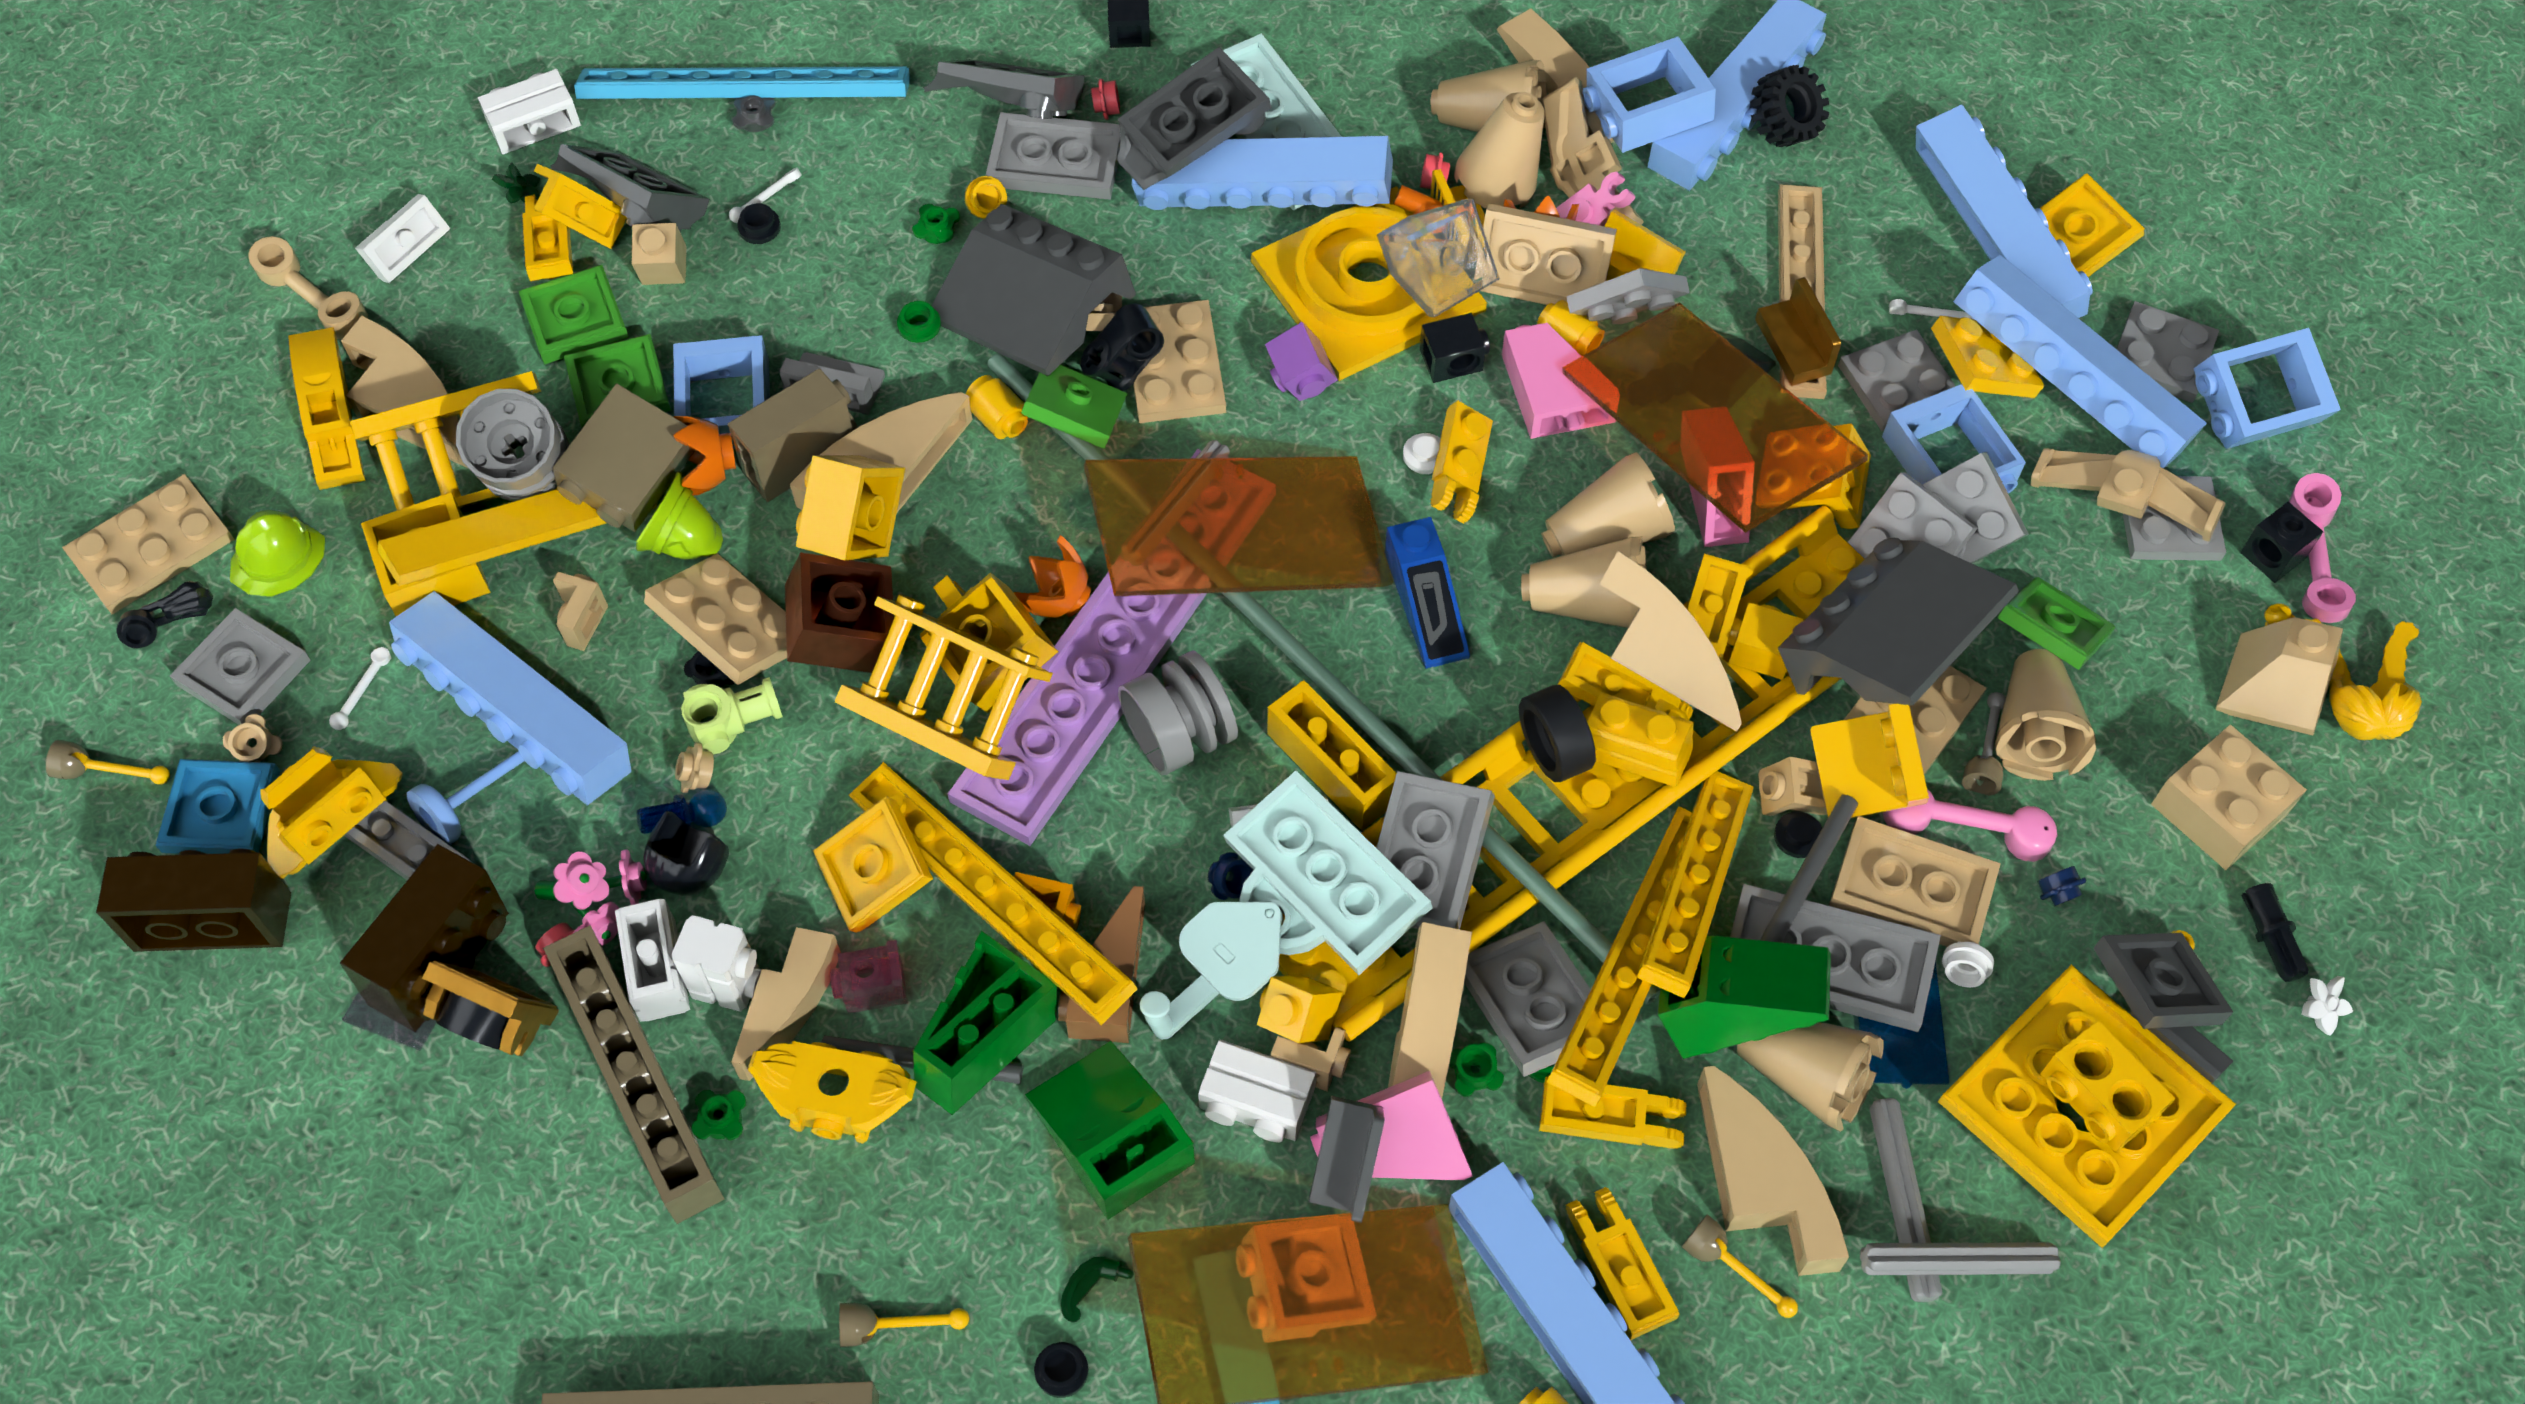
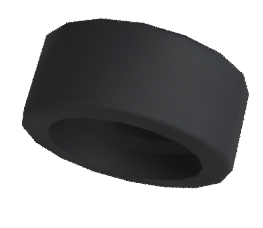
M1552 685L1521 699L1519 719L1525 740L1536 763L1553 782H1563L1593 768L1596 762V753L1592 733L1578 703L1568 690L1561 685Z

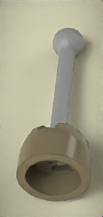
M1994 692L1987 699L1990 714L1982 756L1977 755L1968 761L1962 779V785L1966 790L1988 796L1997 794L2001 790L2003 781V767L1992 756L2000 710L2004 707L2006 699L2002 693ZM1976 779L1984 781L1981 786L1978 785Z

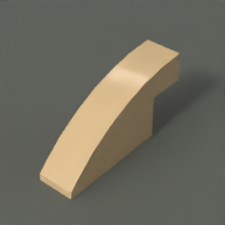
M361 316L341 340L352 364L365 370V373L346 395L358 419L448 394L441 380L424 358L407 342L368 318ZM459 416L441 419L444 427L439 429L449 460L467 467L462 462L456 447V426L460 420ZM414 427L396 432L399 438L426 449L422 434H416Z
M962 392L918 401L893 410L856 428L833 443L820 455H859L905 467L898 512L973 420L969 396ZM811 462L790 483L796 507L801 510L803 509L806 493L805 473Z
M1618 551L1600 580L1599 585L1639 607V610L1611 655V659L1737 732L1742 724L1739 708L1729 678L1713 645L1692 614L1664 584L1644 567Z
M1715 1066L1704 1067L1697 1087L1726 1231L1788 1225L1798 1276L1840 1272L1849 1259V1254L1837 1215L1825 1187L1808 1158L1785 1127L1756 1097Z

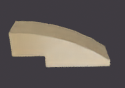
M796 927L782 972L761 970L731 1061L739 1079L750 1081L753 1078V1075L748 1071L753 1051H764L770 1045L777 1043L789 1044L812 1015L831 981L841 955L835 935Z

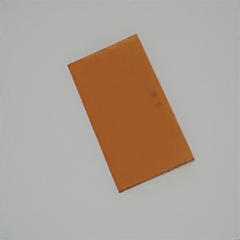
M1680 302L1562 367L1563 375L1745 533L1868 460V454Z
M1357 456L1085 460L1083 466L1114 596L1372 588L1389 586L1393 583Z
M1448 1204L1365 1211L1362 1223L1351 1221L1350 1213L1139 1232L1130 1233L1128 1236L1158 1404H1252L1469 1378L1488 1373Z

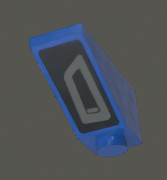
M1427 517L1387 527L1385 557L1425 669L1470 658L1446 556L1432 518Z

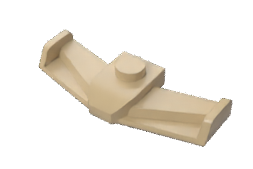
M1577 77L1541 99L1544 107V121L1551 159L1550 172L1557 188L1563 191L1568 198L1587 184H1591L1598 191L1607 175L1622 170L1611 142L1604 132L1598 130L1589 136L1582 94L1583 85L1582 81ZM1616 188L1615 195H1618L1620 192ZM1631 205L1612 209L1619 211L1641 225L1644 223L1643 219Z
M2044 448L2031 476L2032 487L2039 488L2040 486L2100 491L2097 496V506L2142 519L2147 506H2150L2202 535V539L2207 542L2210 541L2226 505L2224 501L2160 467V461L2157 457L2135 450H2125L2118 455Z

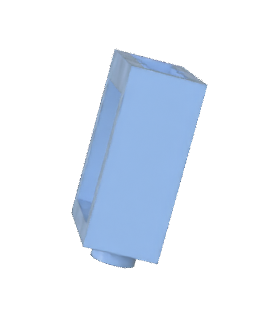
M1678 36L1586 69L1587 87L1583 88L1582 91L1584 103L1589 112L1596 113L1600 119L1605 136L1608 139L1613 138L1622 153L1714 120L1716 88ZM1663 77L1667 79L1676 92V95L1631 111L1626 110L1616 95Z
M2309 328L2213 354L2193 368L2196 375L2197 390L2205 398L2211 414L2213 432L2220 438L2225 449L2320 423L2341 410ZM2275 354L2296 411L2251 424L2230 366Z
M762 335L673 344L674 416L691 417L690 381L752 375L753 408L770 398L769 359ZM741 415L702 419L717 424L719 434L730 433L727 423Z
M1960 384L1890 413L1882 438L1907 474L1920 484H1924L1942 473L1918 439L1958 424L1979 454L1987 452L2008 494L2018 485V478L2026 462L1973 389L1965 390L1963 384Z

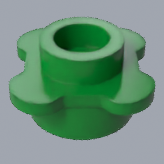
M925 204L919 208L920 219L912 227L915 237L933 244L945 243L953 239L954 223L960 220V214L957 209H944L933 204Z
M1483 1042L1468 1045L1462 1050L1459 1048L1452 1050L1449 1067L1454 1069L1457 1079L1454 1088L1458 1094L1469 1097L1476 1090L1488 1088L1489 1090L1496 1091L1502 1086L1504 1075L1497 1070L1496 1049L1494 1046ZM1478 1066L1480 1072L1473 1073L1471 1067Z
M711 1090L701 1091L695 1098V1104L698 1107L697 1120L691 1126L695 1137L701 1140L708 1137L714 1139L726 1138L727 1140L737 1139L743 1132L741 1110L747 1103L744 1094L738 1090H733L728 1094H714ZM723 1111L724 1115L722 1118L716 1119L714 1117L715 1113Z

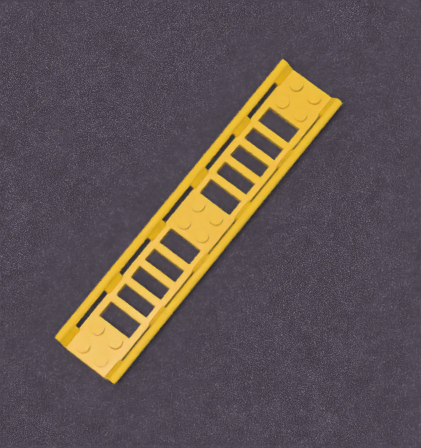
M1821 506L1741 563L1750 567L1746 582H1748L1795 547H1797L1800 556L1742 597L1735 617L1743 618L1748 602L1763 605L1777 596L1797 617L1802 618L1804 621L1820 605L1821 600L1831 594L1847 578V574L1865 560L1838 534L1834 515L1827 506ZM1689 601L1683 604L1686 609L1688 607ZM1727 644L1723 657L1719 659L1726 673L1753 701L1739 711L1742 724L1737 732L1714 718L1712 719L1719 726L1703 738L1693 729V750L1676 787L1598 761L1595 762L1592 769L1563 782H1553L1538 766L1531 751H1525L1522 744L1525 737L1520 720L1440 776L1443 781L1464 784L1483 771L1486 781L1477 788L1491 790L1494 793L1493 805L1540 855L1530 865L1555 889H1558L1842 678L1823 676L1805 695L1797 694L1789 673L1786 671L1787 676L1771 687L1757 672L1729 664L1733 648ZM1572 695L1573 698L1576 700L1577 703H1578L1580 700H1582V699H1580V698H1578V697ZM1593 705L1583 711L1586 721L1591 714ZM1532 771L1538 775L1583 824L1559 843L1508 790V788ZM1385 816L1361 832L1375 847L1378 844ZM1483 846L1479 856L1500 878L1503 884L1485 897L1471 885L1465 908L1466 911L1464 912L1460 930L1472 932L1469 954L1540 902ZM1323 942L1309 952L1294 955L1280 954L1279 970L1284 976L1302 974L1342 991L1331 1031H1334L1335 1027L1344 1029L1345 1039L1351 1042L1404 1002L1407 980L1412 973L1415 948L1400 958L1393 948L1390 947L1366 970L1358 975L1326 942Z

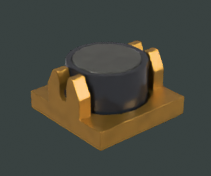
M434 961L429 962L422 979L433 983L426 998L424 1016L436 1020L438 1025L455 1034L510 1055L523 1056L533 1042L540 1024L550 1026L559 1012V1009H556L557 1006L475 969Z

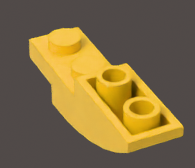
M334 327L288 335L300 417L319 490L366 481L358 442L355 439L350 421L353 420L350 410L352 407L346 397L348 388Z

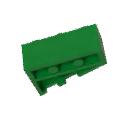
M981 930L975 941L974 951L966 965H961L955 976L953 988L945 1002H940L913 1050L914 1080L917 1081L915 1088L953 1115L1056 1021L1057 986L1044 974Z

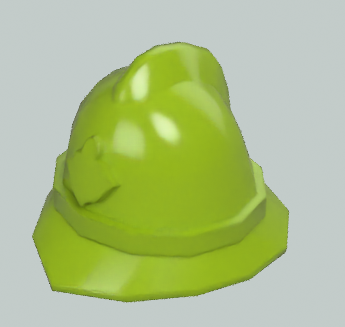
M681 471L676 473L663 501L637 539V551L652 550L659 555L664 553L680 559H697L702 556L715 555L721 549L723 536L720 526L705 507L692 495L693 491L681 486V480L683 479Z
M276 510L256 512L246 521L245 526L237 535L236 552L231 558L230 582L250 595L272 597L295 589L312 576L323 559L325 536L309 525L303 524L296 516L292 517L285 512Z

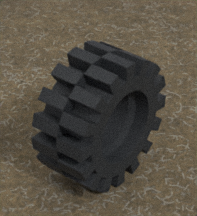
M1792 65L1769 73L1765 77L1760 78L1757 81L1759 86L1754 87L1751 94L1757 97L1750 101V108L1757 109V113L1751 115L1753 122L1760 121L1761 126L1757 128V131L1760 135L1768 133L1765 140L1770 144L1776 142V147H1788L1813 139L1826 126L1822 121L1828 119L1829 112L1823 110V107L1829 105V99H1822L1821 93L1826 91L1824 84L1816 85L1819 77L1816 73L1808 75L1809 68L1805 66L1799 68V65ZM1786 94L1793 104L1794 118L1791 117L1787 110Z

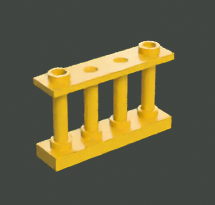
M532 371L350 421L355 439L360 441L369 440L371 446H376L396 510L414 505L394 442L398 440L396 432L412 427L415 428L416 434H422L441 495L452 492L459 508L499 498L489 489L461 496L439 429L444 427L441 419L460 415L461 418L464 409L478 396L495 389H518L528 394L539 393L541 389L536 374Z
M902 594L898 595L896 601L877 596L874 605L894 614L895 618L868 683L863 682L861 688L841 685L835 703L985 777L1009 780L1016 762L1000 755L1002 747L998 744L1026 677L1050 682L1053 673L1037 666L1039 657L1016 647H1012L1009 653L923 613L925 604ZM912 624H915L932 632V635L906 699L900 700L897 705L887 700L890 692L886 688ZM951 641L970 650L943 718H937L934 723L924 718L927 710L923 706ZM989 659L1009 669L981 736H975L974 741H971L962 736L964 728L960 725L986 662Z

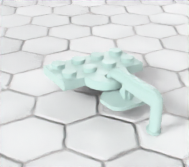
M1294 771L1223 835L1226 843L1253 869V872L1243 884L1239 902L1210 903L1182 929L1179 937L1181 952L1201 976L1171 1003L1162 992L1150 991L1144 994L1139 1003L1140 1010L1155 1036L1161 1040L1169 1039L1218 994L1233 1001H1241L1252 997L1270 981L1271 977L1277 974L1280 954L1294 955L1309 952L1323 942H1326L1360 975L1432 909L1431 901L1302 775Z

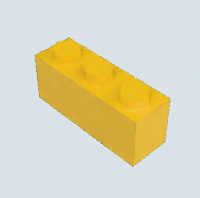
M1305 680L1301 681L1267 707V735L1361 831L1386 813L1397 773Z

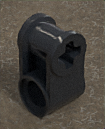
M1136 303L1125 305L1114 314L1112 320L1096 339L1087 345L1081 357V370L1089 377H1100L1106 380L1109 386L1125 391L1133 385L1137 376L1147 364L1160 353L1164 345L1163 334L1142 305Z

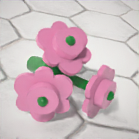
M628 849L621 851V860H619L621 875L605 879L603 877L606 875V868L602 863H592L588 854L575 852L568 857L567 863H560L554 868L553 873L558 881L540 880L537 882L534 892L535 896L540 900L570 903L583 917V924L578 926L573 933L591 925L603 946L609 943L618 933L615 910L619 909V907L614 902L603 904L597 911H591L588 907L592 901L600 902L605 899L609 894V888L622 886L625 897L630 900L631 905L638 904L639 899H641V891H645L647 888V874L641 862L632 861Z

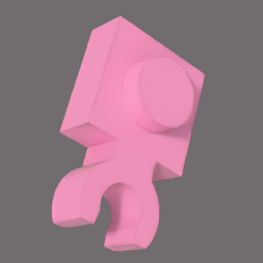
M1616 171L1604 178L1598 191L1591 184H1587L1556 209L1560 218L1566 219L1572 204H1579L1575 221L1605 226L1610 215L1609 211L1615 207L1623 208L1630 205L1634 201L1635 195L1628 189L1615 195L1617 186L1625 181L1624 176Z

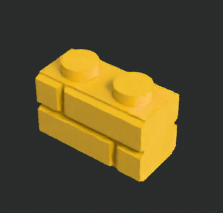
M1601 692L1587 720L1595 745L1596 761L1676 787L1693 750L1694 722L1677 716L1670 717L1665 712Z

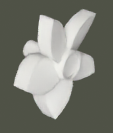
M2342 976L2333 978L2327 986L2321 980L2310 978L2313 996L2308 997L2302 1008L2301 1015L2314 1018L2316 1026L2329 1036L2332 1035L2337 1027L2338 1016H2344L2353 1012L2348 1001L2338 998L2345 977Z

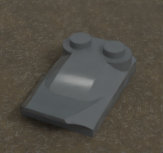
M1218 47L1118 118L1120 125V148L1116 159L1136 183L1145 190L1178 172L1232 135H1247L1257 131L1264 124L1266 119L1265 112L1272 108L1269 97Z
M972 59L938 61L937 74L934 80L923 88L924 92L969 87L992 99L1027 108V116L1052 119V116L1067 117V110L1076 109V105L1083 93L1084 75Z
M561 144L556 162L550 165L552 170L568 172L589 179L607 198L621 207L620 212L627 217L626 223L631 227L632 224L676 223L681 233L682 229H691L692 224L705 215L710 200L619 151Z

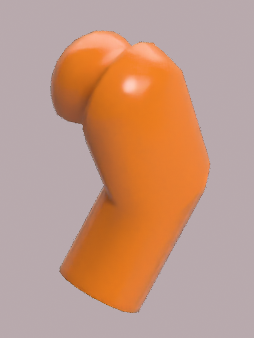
M1400 186L1393 203L1394 205L1412 212L1419 223L1429 232H1441L1447 227L1449 214L1439 200L1407 186Z

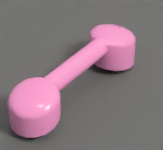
M2312 473L2305 475L2298 481L2289 499V502L2323 531V534L2308 555L2312 583L2307 588L2302 599V606L2305 612L2313 619H2319L2324 623H2335L2347 618L2356 602V594L2347 583L2334 579L2331 576L2324 527L2330 524L2341 503L2342 494L2339 485L2334 479L2325 474Z
M1928 789L1929 799L1927 804L1883 812V818L1887 826L1914 835L1922 832L1930 824L1931 819L2003 832L2008 850L2016 858L2023 861L2035 862L2043 859L2050 852L2057 838V826L2053 818L2046 811L2038 807L2025 806L2019 808L2012 815L1935 800Z

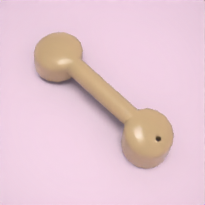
M265 237L256 241L250 248L249 262L261 281L271 286L287 285L318 310V317L325 328L334 327L337 339L342 340L361 316L368 318V313L355 293L349 291L339 292L328 297L299 274V259L289 243L282 238Z

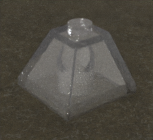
M1465 199L1410 215L1377 234L1390 274L1429 317L1438 316L1500 279L1474 199Z

